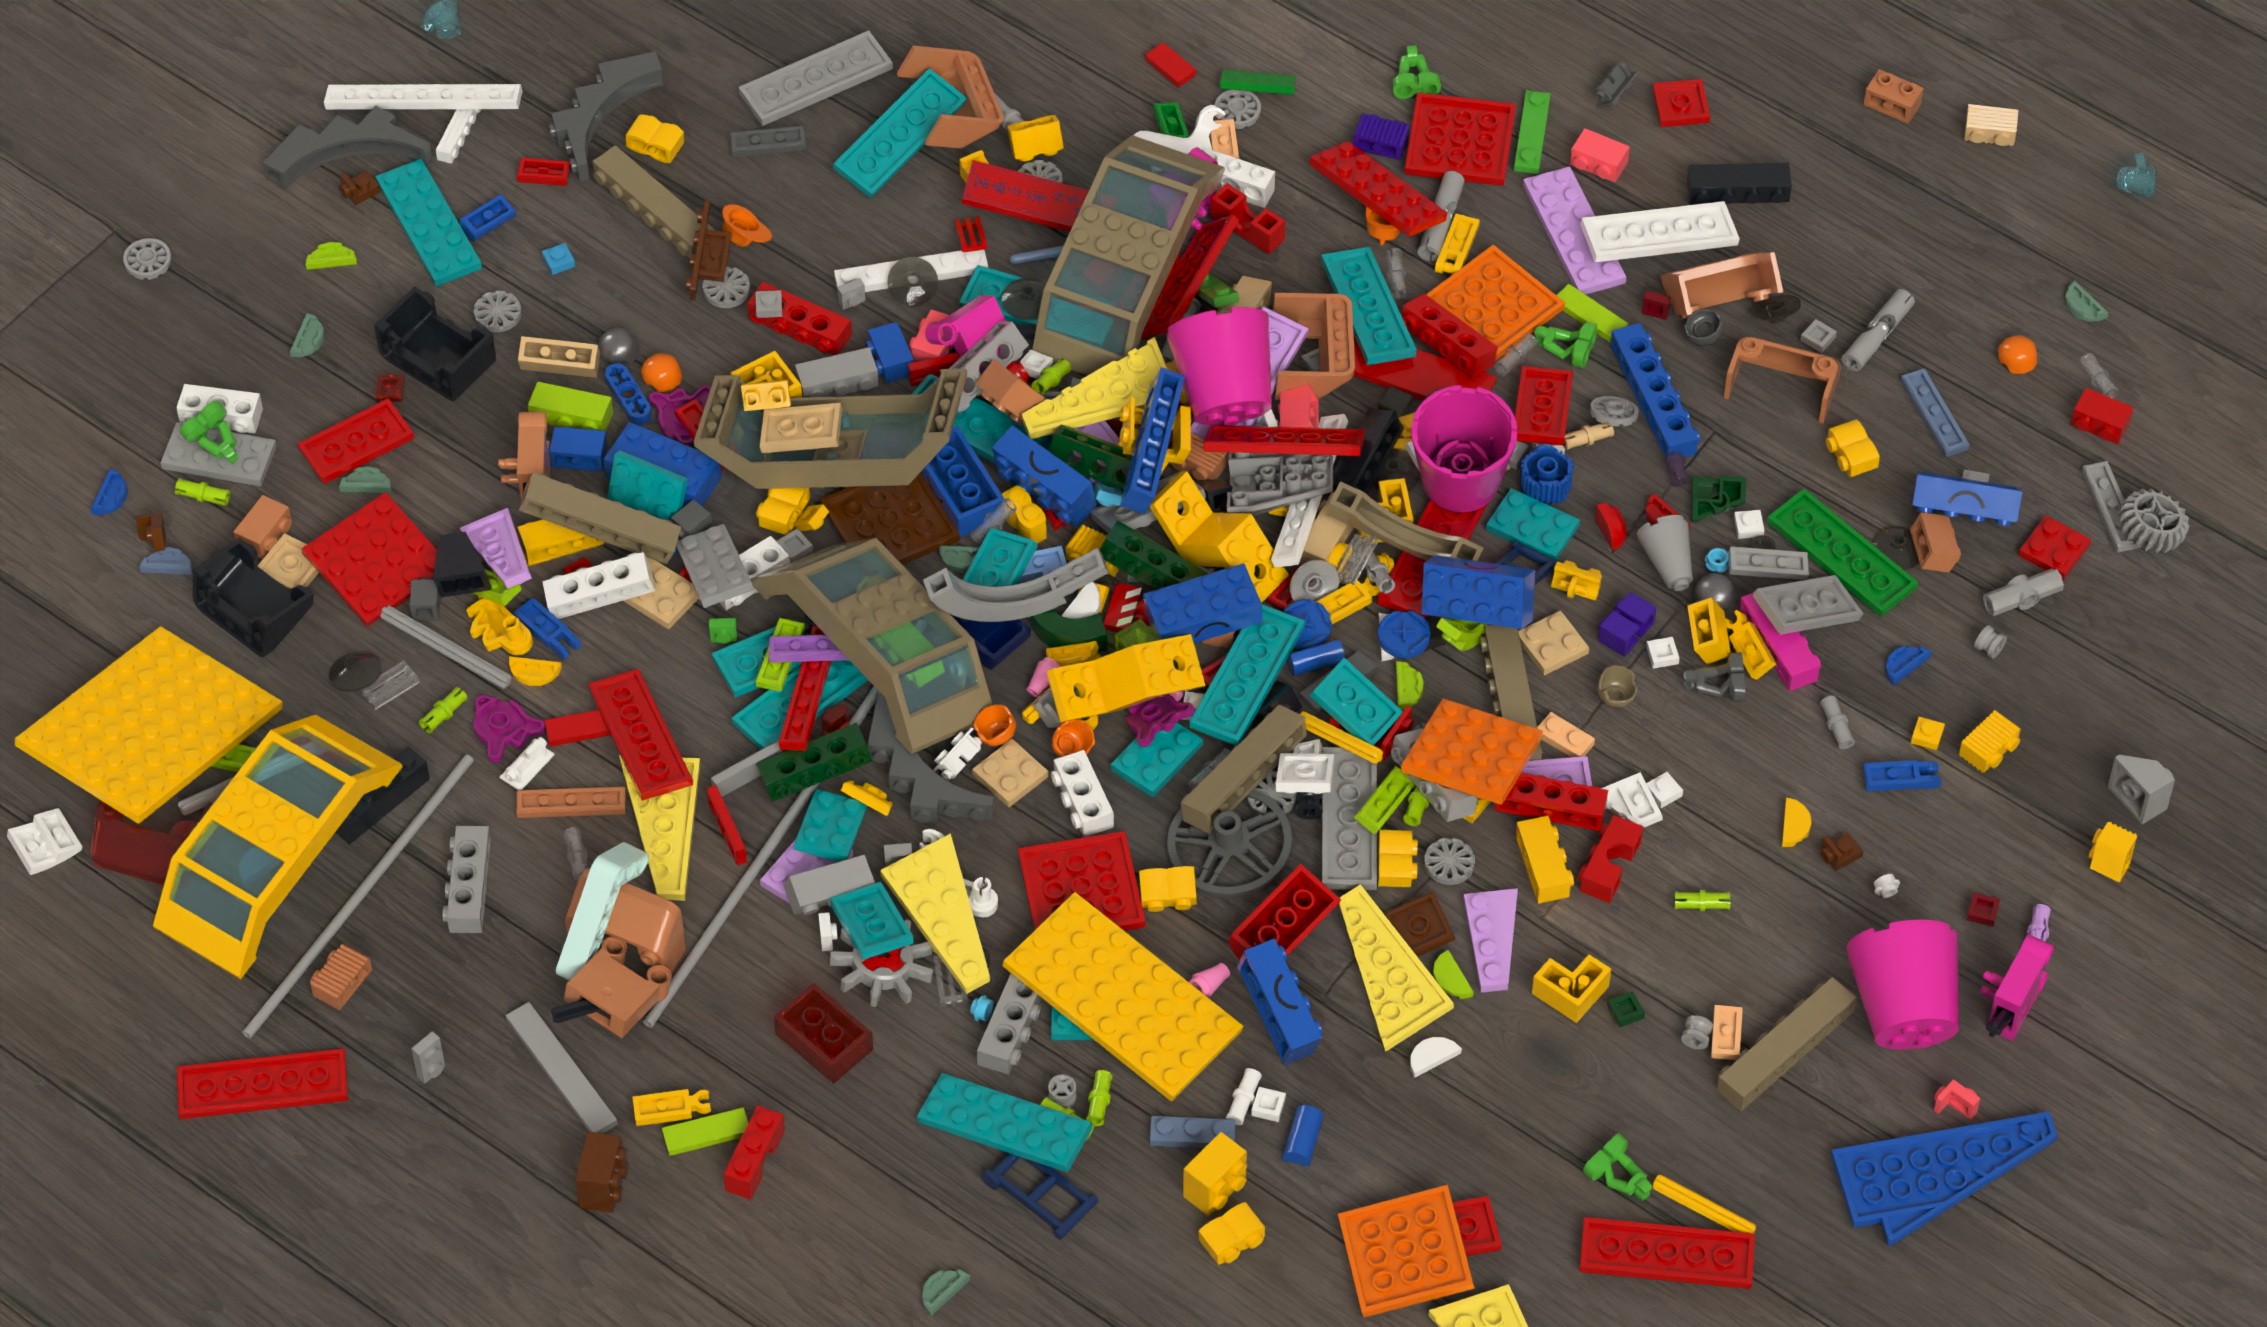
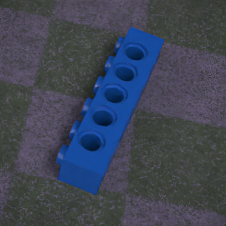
M1641 323L1612 330L1610 347L1666 461L1671 462L1696 455L1697 444L1700 443L1698 430L1692 427L1689 412L1686 408L1683 409L1677 389H1673L1670 374L1667 370L1663 369L1660 354L1658 351H1654L1649 332L1644 331Z
M1163 367L1159 369L1150 384L1120 502L1121 506L1145 514L1156 495L1185 376Z

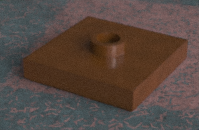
M1434 891L1384 913L1417 957L1456 940Z

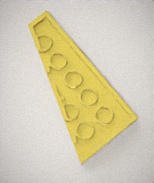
M1360 884L1340 897L1341 902L1339 906L1386 1052L1452 1010L1454 1004Z

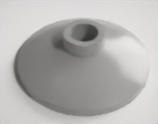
M1311 560L1300 566L1290 582V595L1293 601L1309 599L1316 602L1336 591L1339 586L1337 570L1325 560Z

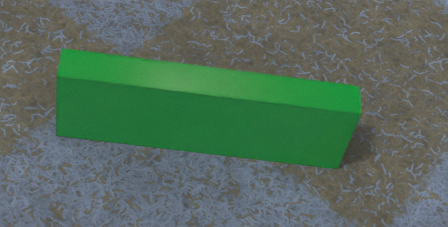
M1222 70L1220 80L1221 89L1289 95L1294 94L1296 76L1235 70Z

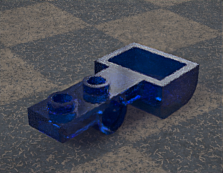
M951 615L964 629L970 632L969 635L975 641L980 662L988 669H994L1031 637V628L1019 619L983 622Z

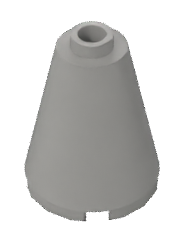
M1669 515L1657 518L1658 523L1650 526L1649 522L1644 524L1637 531L1638 541L1669 589H1674V591L1687 589L1693 580L1687 519L1684 520L1682 515Z

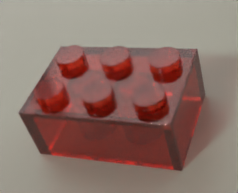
M815 983L810 985L774 1016L775 1034L833 1084L874 1050L872 1032Z

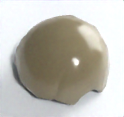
M1620 665L1606 667L1597 683V692L1600 699L1606 705L1615 708H1622L1631 704L1638 691V687H1636L1634 682L1635 674L1628 668Z

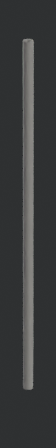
M465 754L242 1031L245 1037L251 1039L474 762L471 756Z

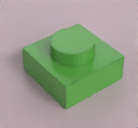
M736 618L709 619L711 643L725 644L737 642Z

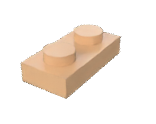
M1234 119L1214 121L1216 124H1221V126L1215 131L1210 132L1212 150L1239 159Z
M1552 712L1537 727V729L1543 731V741L1570 757L1585 756L1595 744V738Z
M1715 1005L1711 1058L1737 1060L1740 1054L1743 1007Z

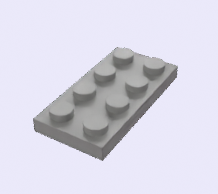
M176 422L161 460L162 469L262 486L277 447L276 440L232 432L237 441V445L233 450L239 458L231 464L225 456L219 459L215 458L200 446L198 441L188 443L180 434V428L183 423ZM209 429L207 433L208 439L218 445L223 442L219 430Z
M1180 472L1159 480L1156 495ZM1194 481L1195 485L1197 486L1200 493L1205 499L1206 495L1204 489ZM1181 501L1178 503L1177 511L1183 508ZM1113 504L1112 507L1102 505L1093 509L1090 513L1092 520L1108 534L1117 520L1134 530L1139 527H1146L1157 520L1150 507L1145 514L1123 506Z
M724 524L713 526L708 530L686 536L677 541V550L703 608L754 590Z
M1836 575L1757 588L1752 595L1780 635L1859 621L1863 615L1861 609Z

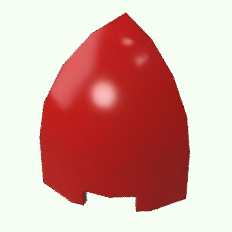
M1608 503L1597 504L1595 521L1612 551L1621 547L1627 538L1628 531L1624 517L1617 506L1610 507Z

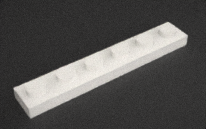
M961 250L834 270V277L837 287L860 278L865 285V292L970 276L973 275L977 265L988 268V263L984 250L962 252Z

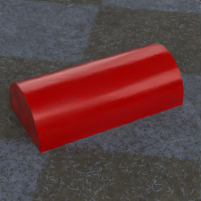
M1300 864L1230 935L1229 945L1231 950L1240 961L1245 950L1275 938L1277 945H1281L1288 956L1341 902V899Z

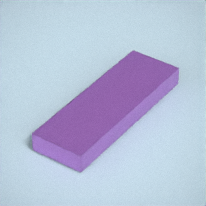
M826 635L769 637L770 663L849 660Z

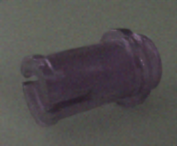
M1672 452L1667 455L1665 465L1669 468L1671 485L1681 487V480L1684 485L1688 482L1684 468L1686 460L1681 453Z

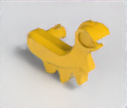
M478 596L479 600L466 609L470 618L476 616L470 629L472 638H477L483 634L482 640L488 652L502 647L512 655H522L532 648L533 637L531 632L519 621L518 617L516 618L504 606Z

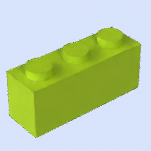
M537 382L528 404L529 412H546L547 425L562 428L571 427L574 429L606 431L613 415L612 398L609 396Z

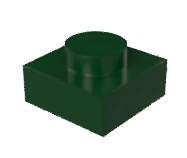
M1633 991L1612 998L1607 1002V1007L1619 1028L1644 1019L1645 1012Z

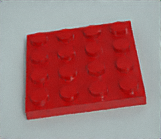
M1417 92L1405 175L1442 179L1446 172L1454 171L1460 173L1464 177L1465 182L1504 186L1516 104Z
M386 492L302 548V554L366 627L380 619L383 607L387 608L389 605L396 608L410 598L412 580H433L438 552Z
M1125 831L1018 848V856L1034 931L1074 892L1124 931L1146 927Z

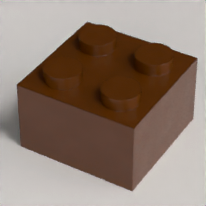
M587 1132L575 1179L581 1209L613 1213L615 1203H620L623 1190L620 1183L622 1178L626 1179L629 1163L625 1162L626 1148L622 1146L621 1136Z

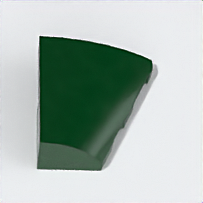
M1720 475L1719 479L1693 477L1691 487V522H1698L1745 504L1746 477Z

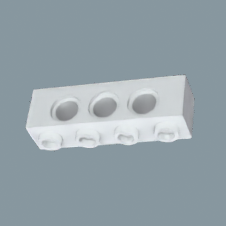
M644 552L632 553L618 560H608L597 566L580 568L576 572L556 575L549 580L542 581L548 610L558 619L656 591L651 566Z

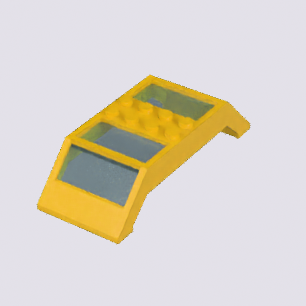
M316 714L270 730L173 855L153 927L241 980L257 959L256 952L266 922L362 796L381 786L387 788L403 767L402 764Z

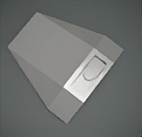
M1229 452L1232 492L1227 493V513H1247L1257 516L1333 492L1332 455Z

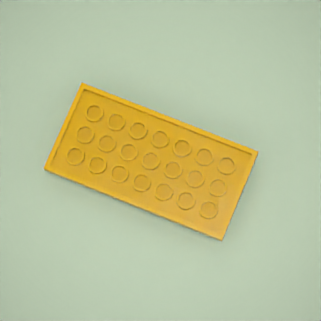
M1076 892L1003 961L1005 969L1171 1102L1243 1030L1242 1024Z

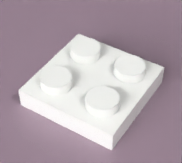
M1280 753L1276 792H1312L1315 794L1331 792L1334 754Z

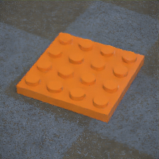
M1495 245L1490 246L1426 294L1498 346L1495 361L1530 336L1537 326H1543L1563 311L1565 306L1563 300Z
M1443 698L1401 765V772L1502 805L1542 740L1543 731Z
M1448 1185L1338 1214L1363 1318L1475 1289Z

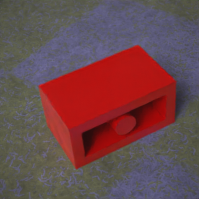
M2086 388L2074 408L2071 425L2079 430L2099 436L2106 441L2119 444L2131 422L2134 407Z

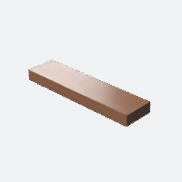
M596 787L517 790V818L626 814V788Z

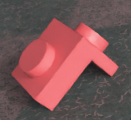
M1953 1079L1947 1087L1941 1086L1934 1096V1100H1936L1934 1111L1939 1114L1949 1104L1971 1120L1978 1112L1981 1098L1972 1089L1965 1088Z

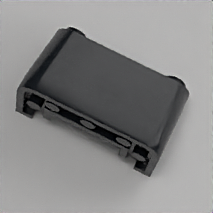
M238 538L193 569V601L196 607L209 619L255 654L265 657L276 649L313 606L314 594L308 587L296 585L291 591L258 567V553L256 549Z

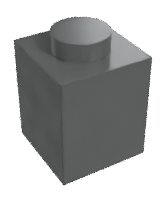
M694 499L671 517L673 524L681 526L678 540L713 527L712 514Z
M431 579L412 580L410 596L412 619L415 621H439L441 596L434 581Z

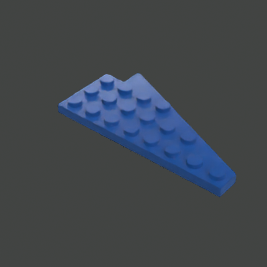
M2050 1111L1832 1149L1831 1158L1853 1228L1881 1223L1887 1245L1892 1246L2054 1143L2057 1139V1132Z

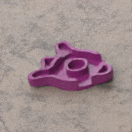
M704 385L690 396L686 394L683 388H678L668 395L661 392H653L649 395L650 405L659 414L658 421L663 435L689 447L694 446L693 438L676 418L674 412L694 399H697L702 407L705 408L711 390L710 386Z
M1167 694L1163 695V697H1156L1129 707L1131 714L1129 717H1126V721L1130 730L1137 735L1139 746L1146 747L1153 742L1156 733L1171 731L1178 720L1193 715L1195 708L1192 703L1177 702L1173 696Z
M481 695L475 700L474 732L477 738L487 746L488 759L492 763L500 762L503 759L507 745L521 749L528 737L541 735L546 730L544 721L529 717L523 708L513 700H510V703L499 702L498 698H492L488 695Z

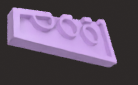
M508 508L460 527L461 532L466 531L476 552L507 589L532 579L512 515Z
M1518 888L1464 894L1463 901L1481 993L1508 990Z

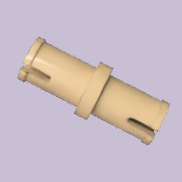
M1607 422L1590 427L1584 425L1580 430L1565 434L1564 444L1566 445L1564 448L1567 451L1584 444L1590 446L1594 444V441L1613 437V426L1608 427L1609 423Z

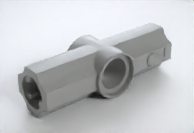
M2052 568L2029 578L2026 575L2016 576L2009 581L2007 586L1984 594L1982 600L1987 613L1996 616L2017 607L2021 610L2029 609L2036 605L2039 599L2062 591L2064 584L2059 571Z

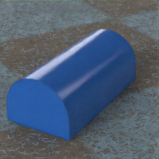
M500 194L460 218V224L465 235L474 242L514 218L516 211L504 196Z
M1336 640L1292 653L1286 662L1292 676H1297L1338 664L1345 656L1341 641Z
M1300 1105L1297 1107L1282 1156L1283 1161L1310 1167L1324 1117L1322 1111L1310 1105Z

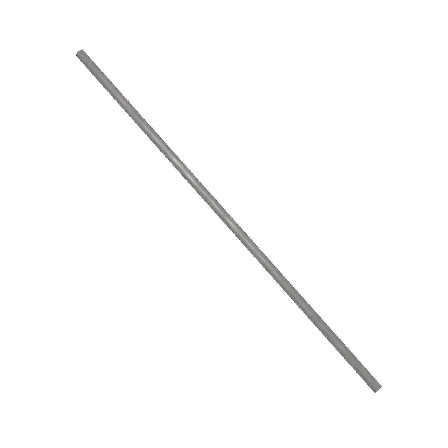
M918 621L914 629L922 635L927 625L922 621ZM873 686L846 727L857 723L859 726L877 701L879 691L875 686ZM820 783L803 789L672 978L666 999L656 1002L644 1019L643 1023L647 1027L652 1028Z

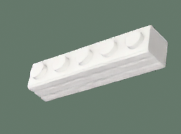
M456 109L436 148L437 160L452 164L454 158L458 156L460 147L464 144L466 135H469L471 125L475 123L477 113L481 109Z

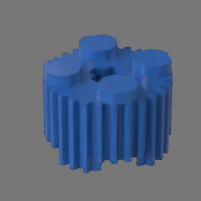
M1547 444L1544 446L1539 445L1537 449H1534L1533 453L1529 452V455H1526L1525 459L1521 462L1520 485L1523 494L1540 502H1545L1547 505L1549 502L1552 504L1554 502L1563 503L1567 499L1572 487L1573 460L1567 457L1566 454L1563 455L1562 451L1558 452V449L1553 447L1552 444L1550 446H1547Z

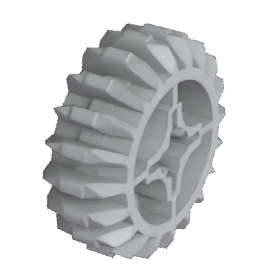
M2142 488L2138 492L2134 491L2122 503L2118 515V525L2122 527L2121 533L2128 534V541L2133 540L2136 542V547L2141 545L2144 547L2145 552L2152 549L2155 554L2159 551L2166 554L2169 550L2174 551L2184 541L2189 528V517L2185 515L2186 509L2179 507L2180 501L2174 502L2171 499V495L2167 497L2163 495L2162 490L2155 493L2152 488L2149 491Z

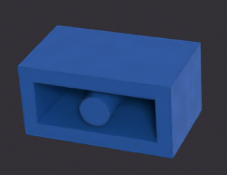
M893 322L869 329L868 341H865L866 348L870 347L875 359L874 362L878 375H882L885 384L909 377L908 364L913 363L914 359L898 323Z
M554 427L549 450L551 467L603 472V459L606 456L608 447L606 431Z

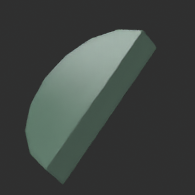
M2075 280L2068 286L2065 303L2072 315L2088 322L2101 321L2108 317L2109 312Z
M306 313L290 349L291 357L311 355L323 344L325 337L324 328L316 316Z
M369 466L355 468V472L350 473L347 477H343L339 485L340 492L392 493L390 479L381 473L380 469Z
M940 546V559L952 571L966 573L980 547Z
M959 1269L957 1271L949 1270L944 1272L939 1270L927 1279L923 1286L922 1301L924 1309L930 1317L971 1280L968 1273Z

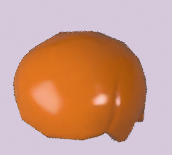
M2022 335L2008 337L1998 346L1999 362L2001 365L2005 364L2012 374H2025L2032 371L2037 365L2036 345L2031 339Z
M656 353L646 359L641 368V375L645 384L648 387L652 385L658 392L662 393L673 390L680 384L683 378L678 361L670 354Z
M994 704L978 713L973 726L978 737L985 745L996 747L1007 743L1014 736L1016 721L1005 705Z
M1079 719L1062 723L1055 730L1051 740L1053 751L1059 758L1082 750L1087 755L1095 745L1093 729L1087 722Z

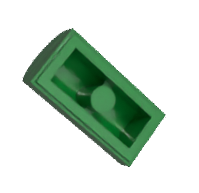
M1178 102L1154 103L1153 113L1160 134L1188 138L1189 134Z

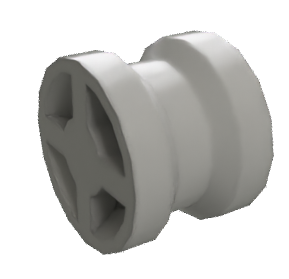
M1987 625L1978 635L1974 647L1978 650L1986 651L1987 656L1994 659L2003 649L2007 636L1994 632L1993 627Z
M1689 1016L1685 1022L1686 1030L1682 1033L1681 1041L1692 1049H1705L1709 1043L1708 1035L1712 1032L1713 1024L1702 1016Z
M1064 1074L1053 1077L1049 1081L1048 1097L1066 1109L1072 1107L1076 1101V1083L1074 1079Z

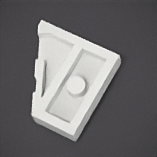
M1641 772L1601 788L1609 790L1607 809L1618 817L1644 826V828L1663 820L1662 814Z

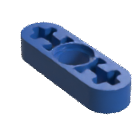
M620 363L609 365L605 370L606 384L630 422L636 425L648 423L652 416L650 404L626 366ZM617 374L618 377H621L622 383L619 384V380L613 375ZM630 390L635 392V395L630 398L621 396L624 391ZM637 404L639 411L644 413L639 414V412H635V405Z

